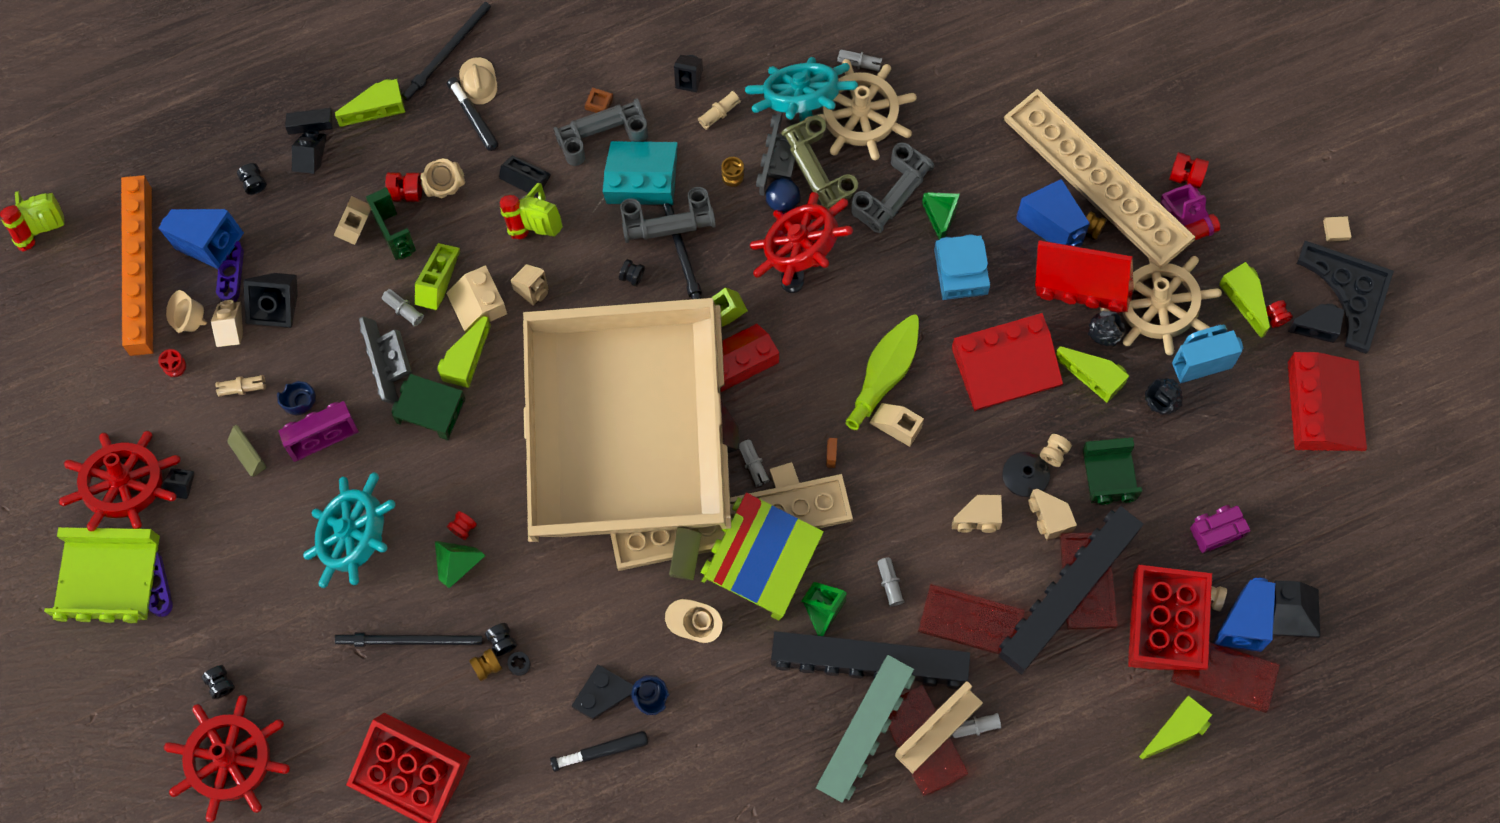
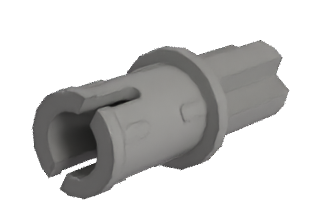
M840 50L838 54L839 63L848 59L852 66H857V69L861 67L877 72L880 71L882 58L864 55L863 52L860 54L847 50Z
M391 289L383 293L382 300L392 307L397 315H402L413 326L421 323L424 315L411 306L409 300H404Z
M742 441L739 444V449L746 463L745 468L749 469L755 486H762L759 476L764 484L768 483L770 480L761 462L763 460L758 457L752 441Z
M891 558L880 559L878 567L883 580L881 586L885 587L889 606L900 605L904 603L898 583L900 578L896 577Z
M995 713L994 715L980 718L973 716V719L965 721L952 736L954 738L973 734L980 736L982 732L1001 729L999 715Z

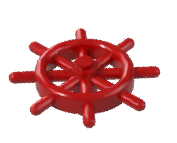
M812 192L806 205L796 207L785 214L782 211L775 210L773 216L777 221L771 226L765 239L750 243L752 250L764 249L767 258L765 262L753 271V275L759 278L774 267L776 270L784 272L782 283L787 286L791 284L795 272L803 271L811 266L828 267L829 260L825 256L834 246L837 237L853 233L851 226L839 227L837 220L834 218V216L848 206V200L843 198L830 209H827L817 204L819 195L817 192Z
M145 431L137 444H111L108 434L101 433L99 440L102 448L89 456L84 463L73 460L65 461V468L79 472L77 477L78 491L61 497L59 504L66 506L83 500L85 505L94 512V515L87 524V529L91 532L97 529L103 517H129L132 527L140 529L142 523L138 513L147 508L156 497L168 501L176 500L177 496L174 492L161 488V470L179 464L181 459L178 455H174L157 461L154 454L146 448L152 438L150 431ZM120 458H128L124 465L121 464ZM138 460L147 465L133 470ZM103 465H105L106 468H107V471L102 470V469H99V468L102 467ZM150 475L147 484L136 481V479ZM92 477L105 480L101 483L90 486ZM133 489L140 493L132 498L130 490ZM108 490L102 501L93 496ZM117 494L121 495L123 502L112 503Z
M245 695L238 697L233 715H220L209 719L201 705H194L192 711L200 725L192 732L186 744L167 742L164 745L166 752L183 755L182 765L186 779L169 790L170 796L176 797L190 787H193L197 792L210 799L205 817L208 822L215 821L220 801H233L244 797L253 812H260L262 806L253 791L261 784L267 771L287 774L290 771L289 765L270 761V748L266 739L283 728V721L278 719L260 730L253 722L243 717L248 701ZM230 727L226 743L224 744L216 730ZM240 728L251 735V737L235 746ZM208 736L212 743L210 748H199L203 740ZM255 745L257 746V758L241 756V754ZM196 758L212 760L208 765L198 771L196 770ZM238 765L254 768V770L245 779ZM218 770L214 787L207 786L202 780ZM229 771L237 786L224 789Z

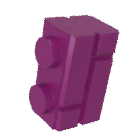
M1229 505L1217 509V514L1208 516L1206 513L1194 519L1195 522L1190 529L1201 553H1206L1248 535L1250 528L1243 518L1244 516L1239 506L1230 508Z

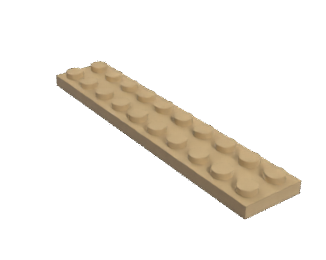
M1038 89L1004 116L1006 123L1160 269L1195 240V236Z
M842 474L750 493L818 529L853 521ZM744 495L730 498L731 519L736 512L732 510L738 497L742 499ZM720 525L689 528V530L702 533L698 554L711 552L716 540H722L725 532L721 531ZM677 529L610 534L618 571L672 560Z

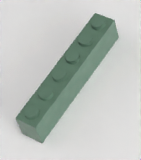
M889 655L886 656L816 786L818 790L842 803L844 799L850 800L856 789L852 785L855 778L863 776L868 766L864 763L868 754L873 756L880 744L876 739L880 732L886 733L892 720L888 719L891 711L897 712L904 699L900 697L903 689L909 690L915 679V676L912 675L913 668Z

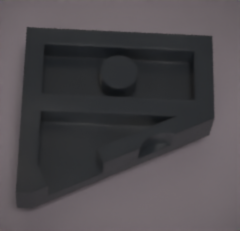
M597 664L572 704V708L594 720L606 710L614 708L620 704L619 702L629 697L634 685Z

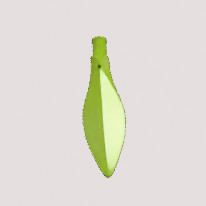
M916 314L909 316L887 333L873 350L868 361L862 390L855 402V408L845 420L846 425L850 429L857 430L865 417H870L874 408L885 394L908 372L916 354L919 318Z

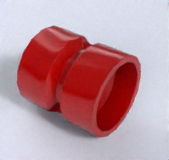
M1178 152L1169 180L1180 184L1185 181L1187 185L1191 184L1194 188L1200 189L1209 161L1200 158L1191 160L1190 155Z
M388 172L386 174L385 187H387L393 202H401L402 199H405L407 202L421 201L420 173H406L405 176H402L400 172Z

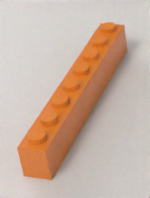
M144 175L122 177V346L130 356L153 354L152 187Z

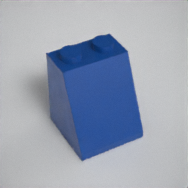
M1062 179L1023 197L1016 217L1018 222L1046 241L1075 247L1082 246L1090 224Z
M171 209L159 226V230L175 250L216 269L227 259L226 256L230 255L236 241H239L244 234L231 214L225 209Z
M1265 578L1250 580L1239 593L1213 639L1212 646L1262 652L1273 640L1275 583L1268 582Z

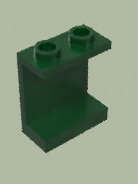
M387 187L366 196L372 215L395 260L409 257L416 249L408 228L390 236L383 222L397 215Z
M410 374L408 380H404L402 383L399 401H395L391 413L396 424L401 425L402 420L437 431L439 438L449 440L466 399L463 391Z
M1133 437L1085 443L1082 450L1091 503L1108 505L1113 503V501L1122 500L1123 503H1131L1136 501L1141 495L1142 487H1137L1131 453L1134 448Z

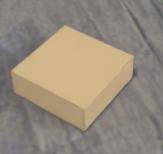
M1348 216L1324 219L1323 223L1327 242L1351 239Z
M792 462L770 469L775 488L799 483Z

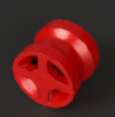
M1284 300L1277 301L1266 307L1267 315L1271 319L1270 324L1272 328L1282 326L1293 318L1291 312L1287 311V305Z
M168 349L160 354L158 363L167 376L178 377L184 373L186 362L177 350Z
M457 511L454 521L449 522L446 527L459 538L466 540L469 537V531L475 529L477 523L465 513Z

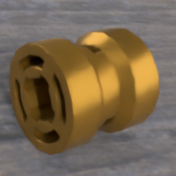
M737 157L726 158L721 165L722 180L727 186L736 187L743 182L744 164Z
M491 648L484 651L483 655L479 658L474 657L469 660L480 681L485 680L490 673H497L502 670Z

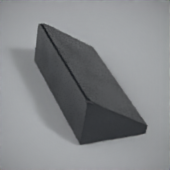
M331 108L286 113L285 128L288 135L304 133L308 130L321 131L333 129Z
M513 155L501 165L499 179L527 193L537 183H541L544 188L551 176L550 173Z

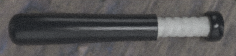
M457 77L450 78L447 81V87L452 89L457 96L460 106L483 145L488 151L495 150L498 147V141L470 98H467L460 87V80Z
M639 731L581 749L580 752L560 758L553 756L550 758L553 771L557 772L566 765L581 761L587 762L646 746L648 744V737L645 731Z

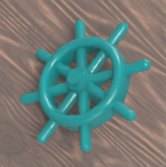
M810 57L807 63L790 65L780 70L774 66L769 67L768 73L770 76L765 80L764 84L746 86L745 92L747 94H764V100L752 106L754 113L770 107L773 110L785 112L787 119H793L795 114L799 112V120L801 122L807 117L813 116L812 110L824 106L829 110H833L836 105L832 100L837 97L839 91L856 90L858 83L856 81H839L838 75L849 71L850 66L848 63L831 68L827 65L816 63V59Z
M375 472L370 474L363 490H349L348 478L341 477L339 479L340 494L329 502L324 511L317 508L312 511V516L319 520L315 531V546L306 550L303 553V557L306 560H310L318 555L320 561L326 565L318 583L321 588L328 586L335 570L348 572L350 584L357 585L359 583L358 567L363 565L375 550L381 553L387 551L388 547L382 542L381 536L384 514L394 509L396 503L394 500H388L380 504L378 499L371 495L379 480V475ZM353 504H356L352 511L351 506ZM364 509H366V514L361 517ZM337 543V545H336V547H335V549H334V551H333L332 546ZM346 549L347 556L341 558Z

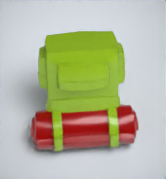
M537 183L520 200L514 195H507L501 198L499 202L501 215L505 219L507 232L511 235L512 239H523L528 235L529 231L555 237L562 229L561 217L556 205L544 201L546 197L541 183ZM538 192V198H534V195Z
M19 191L15 192L16 205L5 207L0 212L2 222L9 231L13 243L23 252L35 245V235L64 226V215L53 193L29 197V200L23 201Z

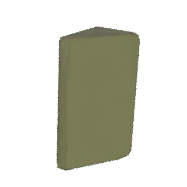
M237 425L233 426L228 438V444L249 475L254 477L265 470L266 465L240 427Z
M682 527L677 528L669 573L670 577L694 580L702 533Z

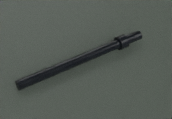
M484 2L420 75L417 74L411 80L412 84L401 95L406 101H409L418 89L421 90L427 84L426 80L491 8L489 3Z
M662 204L666 216L675 215L671 204ZM681 233L672 234L688 284L686 287L688 295L692 299H702L701 287L696 282Z
M355 632L354 635H335V644H354L355 647H365L366 645H482L483 636L366 635L365 632Z

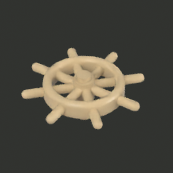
M845 59L842 61V64L848 63L850 69L845 72V76L839 78V81H856L858 83L856 90H850L852 100L840 94L844 91L840 90L837 97L832 101H836L847 108L832 111L823 106V114L817 116L825 120L828 130L837 138L830 148L831 155H837L844 143L855 146H868L871 159L878 160L880 155L876 143L886 138L892 131L905 138L912 136L911 130L896 122L899 105L914 102L917 96L915 93L896 95L891 85L885 81L891 71L889 64H885L876 76L870 73H854L850 60ZM877 92L885 98L871 102ZM889 107L887 118L875 112L876 110ZM850 117L844 127L837 121V119ZM869 119L881 126L872 130ZM860 122L863 132L852 130Z
M1192 256L1183 267L1167 263L1162 269L1149 259L1150 264L1133 272V291L1136 290L1147 298L1131 300L1128 312L1122 311L1125 320L1132 327L1123 339L1125 346H1130L1138 335L1142 334L1150 338L1163 339L1165 353L1170 356L1174 354L1172 337L1184 333L1191 326L1198 331L1211 328L1197 319L1201 308V300L1218 298L1222 292L1218 288L1200 291L1197 281L1190 274L1199 262L1198 257ZM1161 276L1169 277V278H1173V279H1172V281L1169 283V281H1168L1167 279L1162 278ZM1152 278L1154 288L1150 289L1141 282ZM1181 283L1188 290L1187 293L1173 294ZM1191 301L1188 312L1175 305V303ZM1149 307L1141 318L1133 310ZM1101 308V312H1102L1103 310H1104V311H1110L1109 309ZM1168 311L1180 318V320L1170 324ZM1156 314H1159L1160 325L1149 323Z

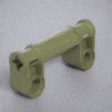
M814 115L787 127L781 134L788 140L791 146L790 151L794 155L812 191L817 192L822 205L830 209L843 198L851 199L858 188V181L850 174L843 175L831 182L829 181L810 144L819 141L823 137L826 129L825 120L820 116ZM811 125H817L820 127L821 131L813 132L810 130L809 127ZM843 183H848L852 186L853 189L851 191H845L842 189L841 185Z

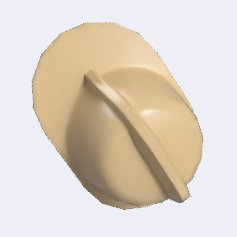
M479 57L469 59L462 64L459 76L462 90L467 98H470L472 103L476 105L490 102L497 93V81L492 63L487 59Z
M181 290L176 291L171 296L167 305L166 317L168 323L176 332H194L200 325L207 324L203 318L204 308L202 304L191 299L189 295Z
M680 599L669 605L665 612L667 627L672 633L680 637L708 643L719 637L722 631L723 622L721 615L708 604L689 599Z

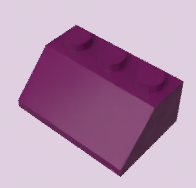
M345 401L334 402L328 405L327 409L320 412H312L305 419L298 422H290L283 429L278 430L283 446L294 462L359 433Z

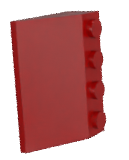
M1039 240L1035 283L1036 294L1044 300L1056 299L1062 300L1067 304H1084L1094 309L1101 307L1117 313L1122 311L1128 312L1134 289L1132 256Z
M1043 313L960 336L953 340L952 351L974 411L1063 385L1051 334Z
M1294 352L1288 361L1295 450L1366 451L1359 361L1319 352Z
M1138 565L1133 572L1128 667L1152 670L1208 669L1212 573Z
M383 713L372 720L346 786L418 823H438L462 779L471 756Z

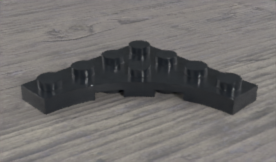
M1304 241L1296 264L1316 273L1333 289L1344 309L1347 332L1344 346L1367 354L1394 271Z

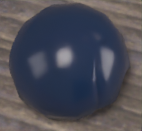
M785 178L774 180L768 186L765 193L766 202L774 211L788 212L794 209L801 200L798 186L793 181Z
M297 381L286 384L284 391L277 393V401L288 414L298 416L307 413L316 401L315 390L307 382Z
M645 675L637 680L631 693L635 707L646 715H657L664 711L666 700L669 696L665 682L655 675Z

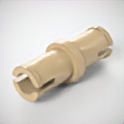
M731 91L720 102L712 104V108L698 118L699 123L707 130L717 120L725 118L727 116L726 113L733 107L741 103L740 98L735 92Z
M264 375L249 378L241 376L236 377V380L216 382V388L219 387V389H216L218 397L236 393L245 395L249 391L265 390L266 384H263V382H266Z

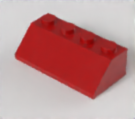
M758 324L722 341L724 385L720 387V393L779 363L777 347L769 334Z

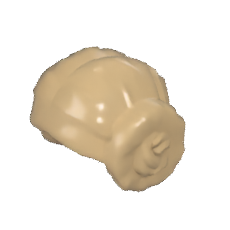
M444 158L428 163L424 172L420 174V184L427 197L445 198L447 195L455 194L459 187L465 184L464 173L458 162H452Z

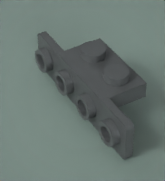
M777 111V115H772L770 127L773 128V132L768 134L766 140L768 153H763L761 167H764L763 173H759L757 177L756 187H759V195L762 196L765 194L768 177L791 180L796 161L790 151L791 146L788 140L782 134H779L783 119V112Z
M363 316L359 318L360 331L364 336L367 346L366 352L370 357L373 367L372 373L378 385V395L382 401L394 404L395 401L399 400L393 382L412 373L401 333L394 329L380 337L376 321Z

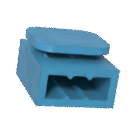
M969 234L962 237H944L937 240L934 253L942 300L988 295L990 288L987 270L988 261L982 236Z
M1218 325L1192 333L1186 338L1184 344L1180 346L1172 362L1179 382L1184 383L1232 369L1242 353L1243 344L1241 339L1236 337L1234 330L1227 332L1226 325Z

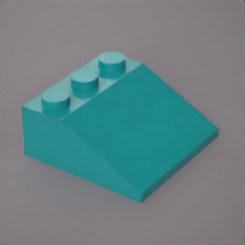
M611 141L603 182V195L606 204H621L624 200L636 199L643 205H662L664 203L674 205L678 142Z

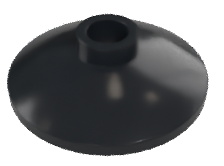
M1019 452L1012 455L1006 461L1002 476L1006 487L1012 493L1021 497H1030L1033 490L1039 489L1044 491L1050 480V470L1045 460L1039 455L1032 452ZM1025 468H1028L1031 470L1032 473L1030 475H1026L1023 472V470Z

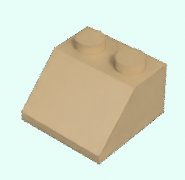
M486 265L464 274L447 292V296L465 333L483 316L488 317L489 322L507 315L505 304Z

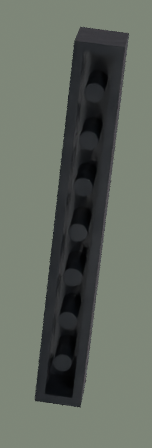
M1120 506L1116 512L1111 510L1103 520L1106 523L1101 530L1097 527L1088 538L1091 540L1090 544L1087 547L1082 545L1074 555L1076 561L1072 565L1069 563L1065 565L1059 573L1062 578L1057 584L1054 581L1051 582L1044 591L1047 596L1041 602L1038 599L1029 610L1032 612L1027 620L1022 618L1014 629L1017 631L1012 638L1007 636L1000 644L999 648L1002 650L998 657L1021 675L1141 530L1144 524Z
M774 631L771 666H775L776 669L782 671L798 668L803 673H814L817 670L824 671V674L829 676H838L839 673L849 674L851 678L861 679L864 676H872L874 679L886 656L889 655L913 668L912 675L915 676L914 681L922 682L924 686L935 687L937 684H946L947 688L959 689L966 681L968 682L970 652Z

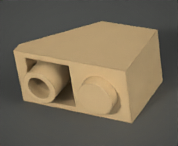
M351 196L334 236L355 245L370 213L368 203Z
M526 264L511 279L513 290L533 306L537 301H542L548 294L549 289L545 272L541 268Z
M225 300L217 304L211 320L216 347L240 344L243 336L241 301Z
M882 403L872 417L870 424L910 447L922 429L924 418L905 407Z
M1039 489L1033 490L1028 503L1032 513L1036 512L1038 517L1037 527L1040 534H1044L1048 541L1073 533L1077 524L1069 504Z
M1001 495L975 496L953 518L952 529H958V532L962 533L971 532L972 529H982V532L985 533L1000 530L1002 524Z

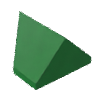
M927 192L923 195L922 205L939 240L946 237L957 211L960 194Z
M435 541L438 579L448 588L453 586L485 557L475 547Z
M813 582L801 602L805 605L817 636H824L845 604L847 593L838 588Z

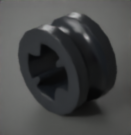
M515 652L509 656L507 664L514 675L522 676L529 671L531 663L525 653ZM519 658L520 661H526V663H523L524 667L522 669L512 667V665H515V659Z

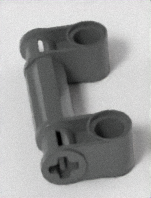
M638 98L634 99L632 103L623 106L616 105L615 107L573 120L569 125L560 128L553 127L555 137L559 146H561L565 159L572 166H578L585 161V151L581 139L623 124L632 142H645L648 139L647 122Z
M898 143L893 148L891 165L903 175L880 202L866 191L857 192L853 197L851 205L852 215L876 233H881L884 230L883 226L887 221L893 219L895 214L923 182V177L927 172L932 171L935 167L930 158L921 154L907 143ZM902 154L907 158L901 159L897 155ZM857 203H864L867 207H859Z
M694 187L688 192L689 212L646 220L643 219L639 201L636 199L624 200L621 203L620 209L625 243H629L630 240L644 238V240L655 237L697 231V228L711 226L715 228L713 208L711 207L707 190L702 187Z

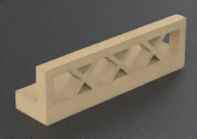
M966 681L896 751L895 757L912 774L983 704L970 691L972 685Z

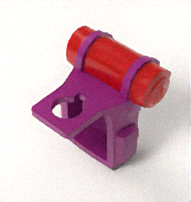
M1191 184L1162 194L1160 204L1195 236L1194 241L1206 236H1212L1220 231L1218 218L1214 214H1208L1205 208V195H1201L1198 189L1194 188Z

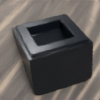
M171 468L163 482V488L174 492L177 496L176 498L187 499L192 486L194 471Z

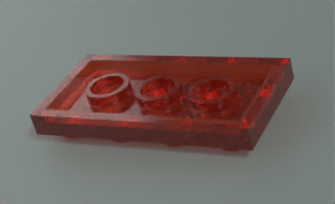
M1092 533L1060 534L1062 569L1067 563L1072 565L1076 561L1075 553L1082 545L1087 547L1090 544L1091 540L1088 538ZM1112 565L1066 620L1067 630L1117 627Z
M930 584L918 632L1000 654L1002 650L999 648L1000 644L1007 636L1012 638L1017 631L1014 628L1024 617L1025 610Z
M1209 642L1208 669L1173 670L1170 682L1266 713L1269 709L1280 665Z
M923 685L901 695L900 697L904 699L897 712L892 710L888 719L892 720L888 729L898 748L936 712ZM949 737L912 776L924 797L967 776L968 772Z

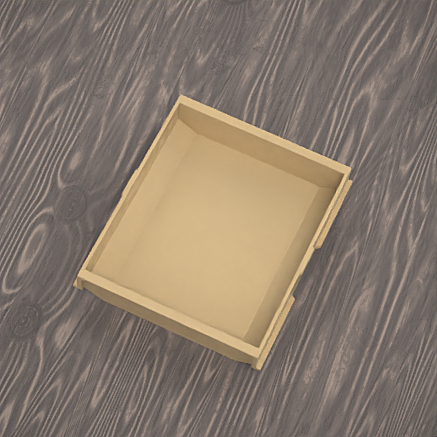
M713 298L523 312L526 407H524V438L526 439L528 542H539V536L572 537L674 530L678 527L689 529L720 525L722 529H730L731 508L728 447L723 444L720 387L724 385L721 306L715 305Z

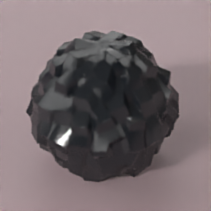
M1103 310L1091 319L1088 335L1102 346L1114 347L1126 333L1125 324L1121 322V315L1119 313Z
M1158 378L1149 385L1145 392V401L1152 411L1163 415L1171 414L1182 406V390L1173 379Z

